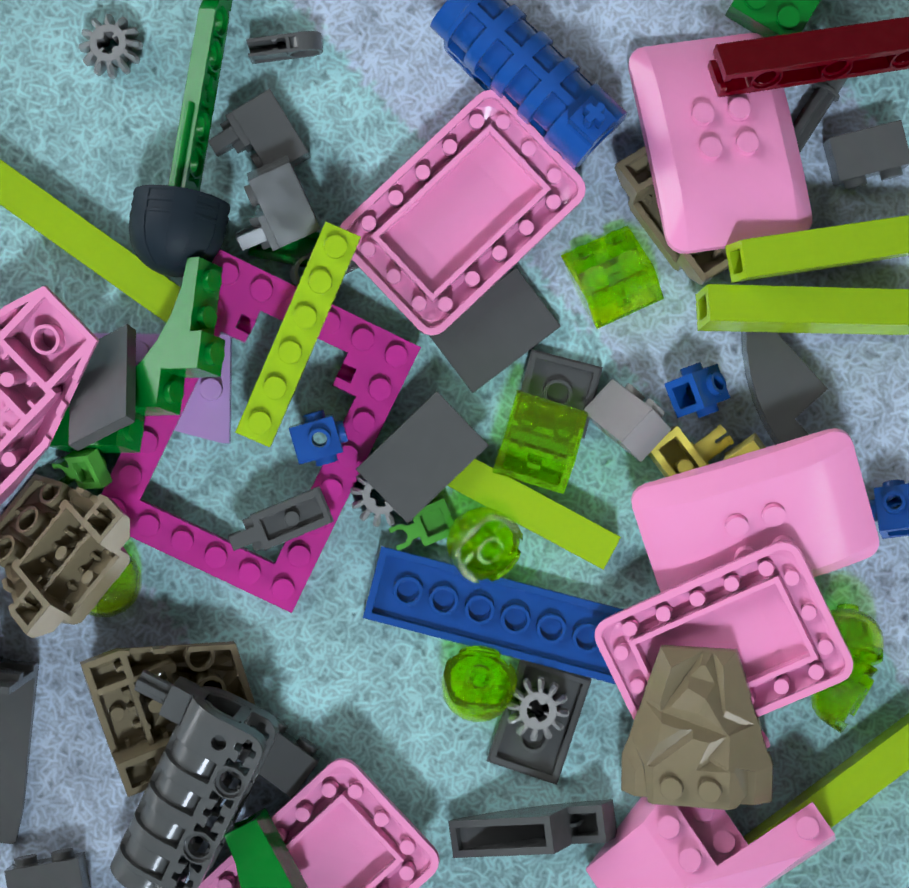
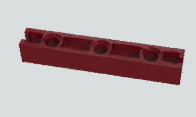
M909 17L716 44L713 50V56L716 60H710L707 67L718 97L909 69Z

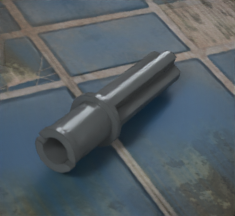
M848 78L813 84V93L793 122L799 152L802 151L832 102L839 100L840 95L838 93Z

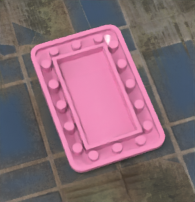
M757 33L645 46L636 49L630 56L628 70L665 240L673 251L680 254L725 249L726 245L739 240L809 230L812 225V211L805 175L784 88L718 97L707 67L710 60H716L713 56L716 44L763 38V36Z
M492 90L483 91L470 101L339 226L361 237L352 258L355 264L408 320L425 335L434 336L444 332L578 206L585 195V182L581 176L556 150L554 151L544 141V137L530 122L528 124L525 123L517 115L518 110L505 96L500 98Z
M838 428L823 430L648 482L637 487L631 497L632 509L660 593L780 541L791 542L800 549L814 577L871 557L879 547V536L854 444L849 434Z
M787 541L773 543L619 611L602 620L595 629L594 636L596 644L633 720L642 701L661 645L738 649L752 693L750 698L756 717L843 682L849 678L854 664L848 646L802 552L795 544Z
M339 758L332 761L271 817L308 888H419L433 876L439 866L440 859L436 848L369 776L350 759ZM232 854L213 870L198 888H241L236 863Z

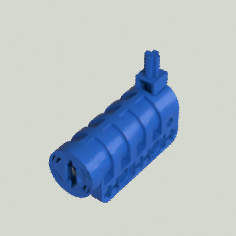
M447 0L430 24V27L444 40V49L447 54L485 91L492 90L500 98L505 96L518 110L517 115L525 123L528 124L530 122L544 137V141L554 151L556 150L574 170L625 120L627 112L597 83L592 85L579 72L580 66L572 58L562 56L553 47L554 41L543 30L538 32L526 21L527 15L516 4L510 5L506 0Z

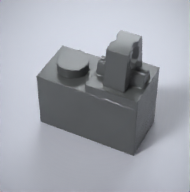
M270 89L225 115L227 120L220 124L224 131L208 140L217 157L233 148L238 154L245 150L248 153L255 150L256 153L250 157L257 169L288 155L293 168L311 158Z
M288 155L247 173L249 185L244 186L245 192L252 206L260 205L261 208L256 209V215L249 218L250 226L235 233L242 251L261 244L263 250L271 247L275 251L321 230Z

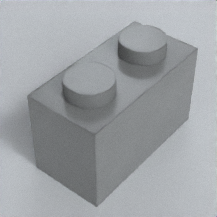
M613 379L582 411L604 434L640 462L645 459L671 430L661 418L665 412L654 401L648 398L644 403L645 397L629 383L623 387Z

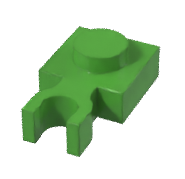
M97 448L74 450L51 464L53 469L60 468L64 471L66 476L59 481L66 485L75 480L79 488L101 489L113 481L107 470V463Z
M444 498L426 505L413 518L414 523L410 525L398 524L388 528L390 534L396 530H403L407 534V540L402 544L396 545L398 551L408 547L418 537L421 538L425 547L458 533Z

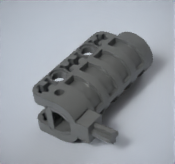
M144 669L135 684L134 690L163 704L158 715L176 723V727L115 853L110 869L116 880L126 888H198L206 873L209 872L217 861L226 843L224 836L236 822L278 736L279 722L270 712L228 691L210 686L200 687L198 684L182 676L172 684ZM260 722L266 725L265 731L267 733L264 735L254 727ZM241 753H248L249 755L243 764L237 761ZM234 778L241 780L236 789L228 788ZM227 799L223 806H220L223 800ZM211 816L219 817L212 828L206 826ZM203 841L208 842L209 846L205 853L197 852ZM188 875H189V879H190V880H188V882L185 883V881H186V879H187V877H188Z

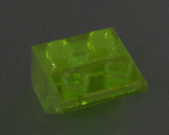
M628 225L561 255L581 302L596 329L664 299L655 268Z
M517 390L495 454L492 472L564 494L576 461L588 412Z

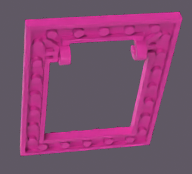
M220 249L212 262L222 267V284L219 292L214 335L219 337L222 332L245 344L259 317L260 311L283 321L297 286ZM334 304L330 309L318 339L347 352V356L332 386L355 398L343 421L348 442L342 443L343 452L337 454L338 461L321 466L311 487L313 489L320 486L334 522L286 541L276 561L273 562L244 547L233 551L229 540L141 499L199 378H185L180 415L145 416L140 453L120 454L110 474L113 481L105 486L101 495L112 499L130 518V537L290 613L293 612L349 497L350 490L357 480L356 476L360 474L356 468L367 459L421 348Z

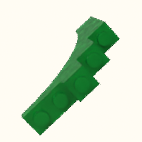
M201 257L187 258L181 289L172 313L157 341L136 366L135 422L83 449L97 448L99 453H140L145 416L180 415L185 378L221 377L222 363L225 356V340L215 336L214 331L217 322L219 292L222 284V267ZM68 407L50 447L71 453L75 449L68 445L70 407Z
M266 808L234 823L226 832L224 837L236 863L241 888H308Z

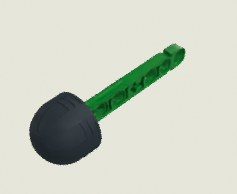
M203 0L199 7L168 185H142L136 187L133 191L134 197L129 214V236L132 248L137 257L148 268L165 276L183 277L187 258L201 257L212 262L223 245L227 231L226 225L228 224L230 205L218 197L200 192L229 24V11H231L233 0Z

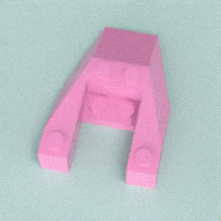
M46 285L0 309V505L14 492L50 446L99 342V339Z
M762 730L761 733L766 748H769V739ZM641 797L618 826L616 837L604 844L587 866L586 871L597 888H765L836 840V837L813 802L748 845L725 810L651 804L647 801V797Z

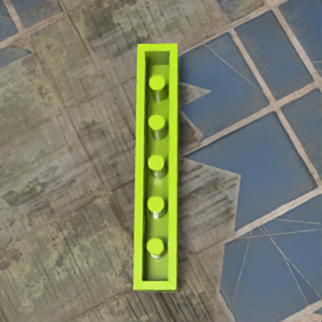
M325 221L235 433L268 447H271L361 240L360 236Z

